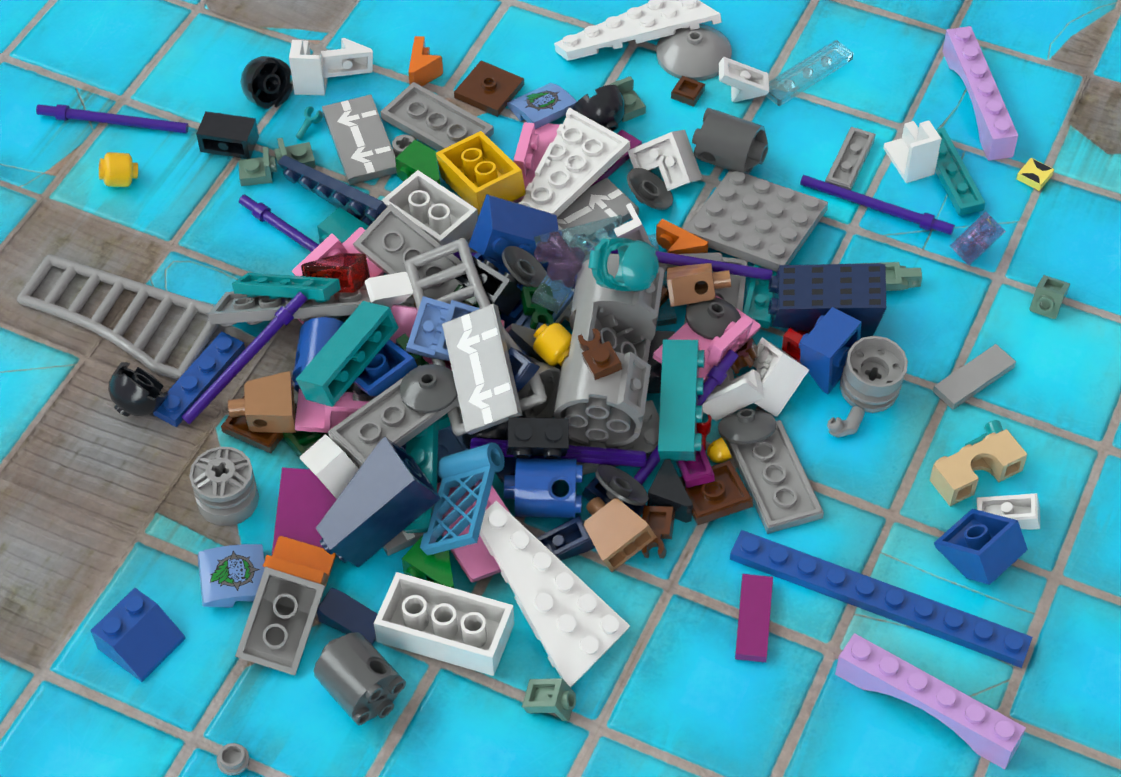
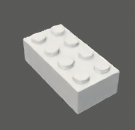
M396 572L374 621L376 640L382 644L494 676L514 626V608L511 604Z

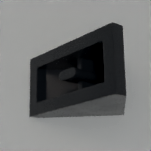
M670 458L666 459L648 491L649 499L647 506L673 507L675 510L674 519L685 523L692 521L693 504Z

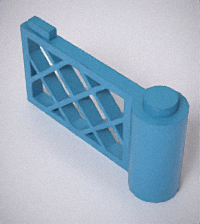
M496 443L485 444L450 454L440 459L437 471L442 480L438 492L441 499L435 503L428 531L423 534L420 548L427 556L477 543L494 475L503 470L505 462L503 452ZM482 479V482L472 491L470 488ZM459 486V487L448 497L449 492H450V488ZM466 492L470 493L460 504H455ZM477 500L476 505L465 514L464 512ZM453 507L454 509L442 520L443 515ZM462 515L463 518L450 530L448 527ZM469 524H471L468 534L458 536ZM446 530L448 533L440 541L436 542V539Z

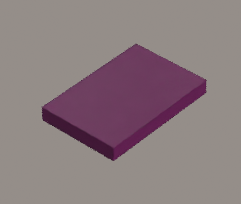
M282 467L272 554L279 536L323 548L319 542L322 537L316 527L337 499L310 469Z

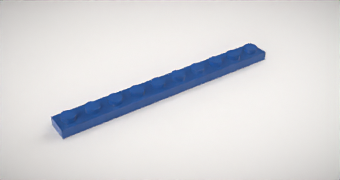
M741 530L730 553V560L1020 668L1023 666L1033 638L1024 633Z

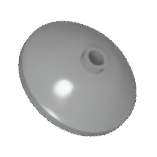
M699 24L700 28L698 29L680 28L676 29L674 35L660 38L657 43L656 57L659 65L668 74L680 79L682 76L696 81L707 80L719 75V62L723 57L731 59L732 49L730 42L720 31L710 26Z

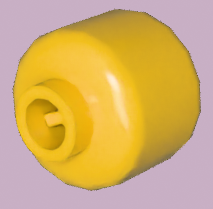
M107 152L104 158L99 159V180H103L104 184L108 187H129L132 183V178L137 179L138 163H133L129 153Z
M553 323L549 326L543 324L533 335L536 338L533 349L548 365L555 366L559 364L562 366L564 360L569 356L572 334L560 323Z

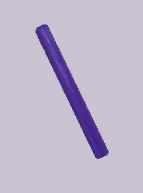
M471 439L470 449L489 443H496L501 448L504 457H513V455H506V440ZM569 445L566 456H561V458L577 459V462L631 467H643L646 464V452L637 450ZM531 456L530 458H544V457H543V456Z

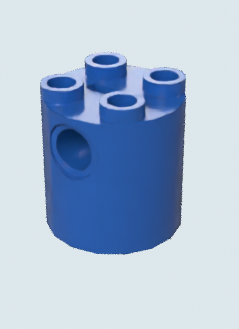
M318 317L305 321L300 327L295 367L292 373V380L295 383L294 389L298 393L300 387L296 378L343 325V321L335 318Z
M517 458L515 475H504V499H515V517L576 518V513L582 512V495L577 494V483H583V465H577V459ZM560 479L565 480L569 485V492L564 497L557 496L553 490L554 483Z

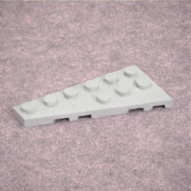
M649 0L648 3L630 8L621 15L609 17L605 22L595 26H588L584 31L577 34L565 36L563 40L554 43L555 51L569 61L597 54L599 48L603 47L622 48L623 42L635 40L636 44L674 35L676 29L689 28L694 30L700 28V23L712 21L713 25L722 23L721 14L699 0Z
M568 108L563 124L559 125L554 141L549 144L535 171V177L532 183H529L526 187V194L519 204L553 213L558 217L630 149V141L575 110Z
M495 501L485 510L479 535L490 555L494 556L499 565L505 582L509 583L514 592V598L537 640H540L548 654L547 658L552 667L556 668L560 677L571 688L621 638L630 625L499 502Z

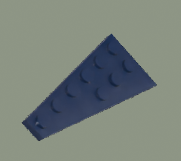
M286 155L278 162L284 169L283 175L294 184L298 182L308 191H312L335 207L344 209L369 226L387 208L383 201Z

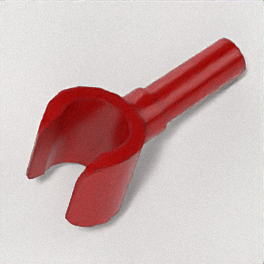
M708 415L707 422L697 423V432L702 433V445L705 452L706 438L711 432L712 418L710 415Z

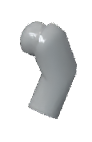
M854 406L851 408L846 420H842L839 417L836 420L834 417L831 418L827 423L829 433L838 438L855 434L865 415V411L861 407Z

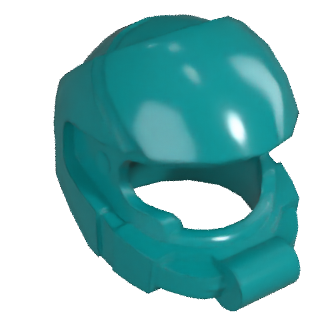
M608 237L602 238V241L597 244L595 250L590 251L588 268L592 269L596 284L601 287L618 291L639 292L651 287V283L657 276L659 263L655 254L656 250L650 244L640 240L634 241L627 238ZM617 249L619 253V267L614 278L608 273L607 262L611 251Z

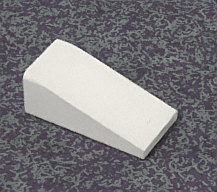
M1037 493L977 497V510L1018 520L1021 529H1040V504Z

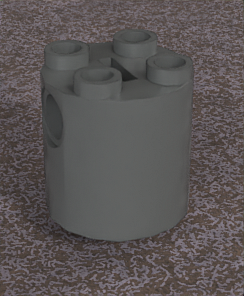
M711 108L706 109L702 128H697L692 138V143L696 144L694 149L696 159L733 172L739 171L745 175H749L756 165L762 164L768 152V142L764 126Z
M359 632L349 633L330 641L323 648L314 668L315 678L357 725H362L377 715L380 718L386 717L394 709L392 702L406 686V681Z

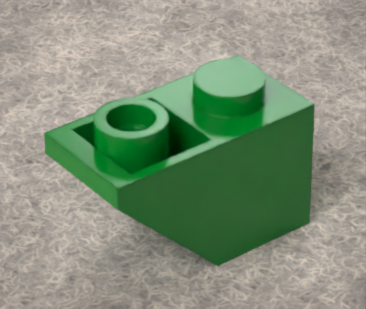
M414 140L395 158L397 176L403 182L419 170L440 184L436 151Z
M422 535L402 557L404 574L454 588L449 550L427 556L420 548Z

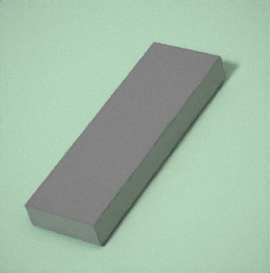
M851 127L825 182L852 190L875 141L876 134Z
M995 344L936 384L933 392L953 410L1015 368L1016 361Z

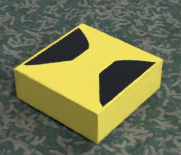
M1030 158L1018 172L1016 180L1040 191L1053 176L1054 169Z

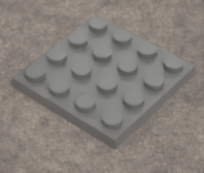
M729 171L685 230L708 241L709 248L777 272L780 265H789L826 213L828 202L748 174L745 175L739 171Z

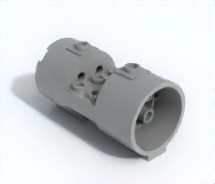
M610 254L607 269L608 273L615 278L619 267V254ZM588 259L582 263L577 272L569 320L572 338L569 356L564 360L561 367L554 418L569 419V439L584 445H588L589 441L605 442L607 448L619 447L633 442L641 434L651 365L648 364L650 343L656 331L664 269L659 267L651 287L639 292L618 291L596 284L592 269L588 268ZM594 328L599 330L602 344L607 341L610 342L622 364V370L597 380L593 378L583 360L582 352L584 351L580 348L578 335L581 334L586 341L593 340L592 329Z

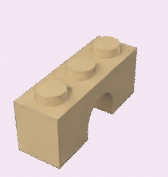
M1005 429L997 434L991 433L987 435L982 441L974 445H966L958 453L949 457L943 456L933 464L930 482L947 504L952 506L975 494L979 479L974 473L975 470H984L991 473L999 483L1023 471L1028 454L1011 433Z

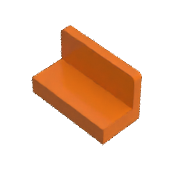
M279 536L272 556L266 555L263 567L324 585L326 588L336 554H329L324 548Z

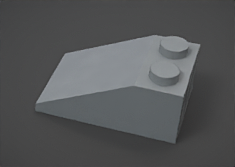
M265 567L235 657L296 675L325 586Z

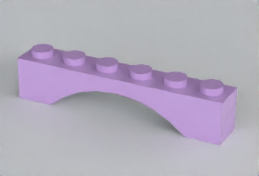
M972 27L947 29L942 52L949 69L954 70L960 76L968 90L976 116L980 143L987 160L1012 158L1018 134Z
M855 633L839 655L835 675L862 690L887 694L924 710L953 730L976 754L1006 769L1021 743L1026 727Z

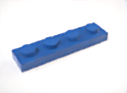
M221 331L167 391L168 396L153 413L154 416L178 427L184 420L182 416L245 350L244 342Z

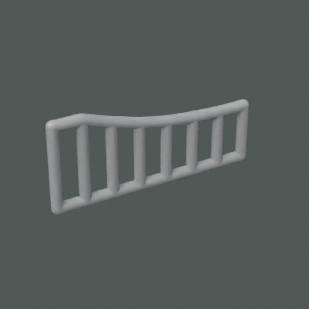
M460 238L405 261L404 266L413 289L417 311L422 297L425 296L424 290L464 274L467 275L470 286L435 300L450 304L451 300L461 302L475 296L480 307L479 309L491 305L481 283L466 239ZM459 251L461 264L420 280L418 267ZM502 325L507 349L509 350L513 347L521 351ZM431 358L433 364L446 367L445 360ZM539 371L529 380L533 395L519 400L521 411L543 404L547 400ZM457 405L447 413L452 431L456 436L466 434L459 412L460 405Z
M51 254L44 258L17 297L19 304L43 311L88 329L117 345L153 373L178 380L200 356L219 324H210L208 320L177 369L165 365V362L197 312L208 315L213 309V305ZM52 266L65 270L45 300L32 297ZM76 274L89 278L68 309L56 305ZM100 281L113 285L91 319L79 314ZM124 289L136 292L137 295L113 330L101 324ZM151 297L161 300V303L135 343L133 344L123 337L124 333L147 298ZM177 305L186 308L156 357L153 359L143 351L171 306Z

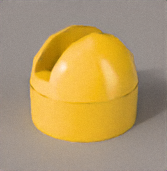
M719 438L709 444L707 455L713 462L723 463L732 458L723 438Z

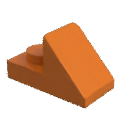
M415 36L408 74L409 84L415 82L420 86H424L443 74V63L440 55H430V47H426L425 37Z
M664 219L656 225V243L668 250L667 253H708V241Z

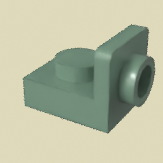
M631 76L609 84L617 85L624 97L625 115L622 122L646 113V106L633 90L634 80Z
M277 138L279 148L274 149L277 164L286 155L311 168L316 167L310 142L285 147L283 138Z
M263 147V157L239 160L241 186L273 183L272 172H277L275 156H270L268 147Z
M1043 275L1036 287L1030 311L1056 319L1061 304L1068 293L1070 283Z
M563 678L530 679L522 708L527 713H556L562 721H569L572 710L576 705V694Z

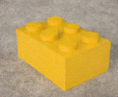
M482 131L436 152L441 178L464 201L478 210V215L480 214L486 194L512 202L526 194L522 169Z

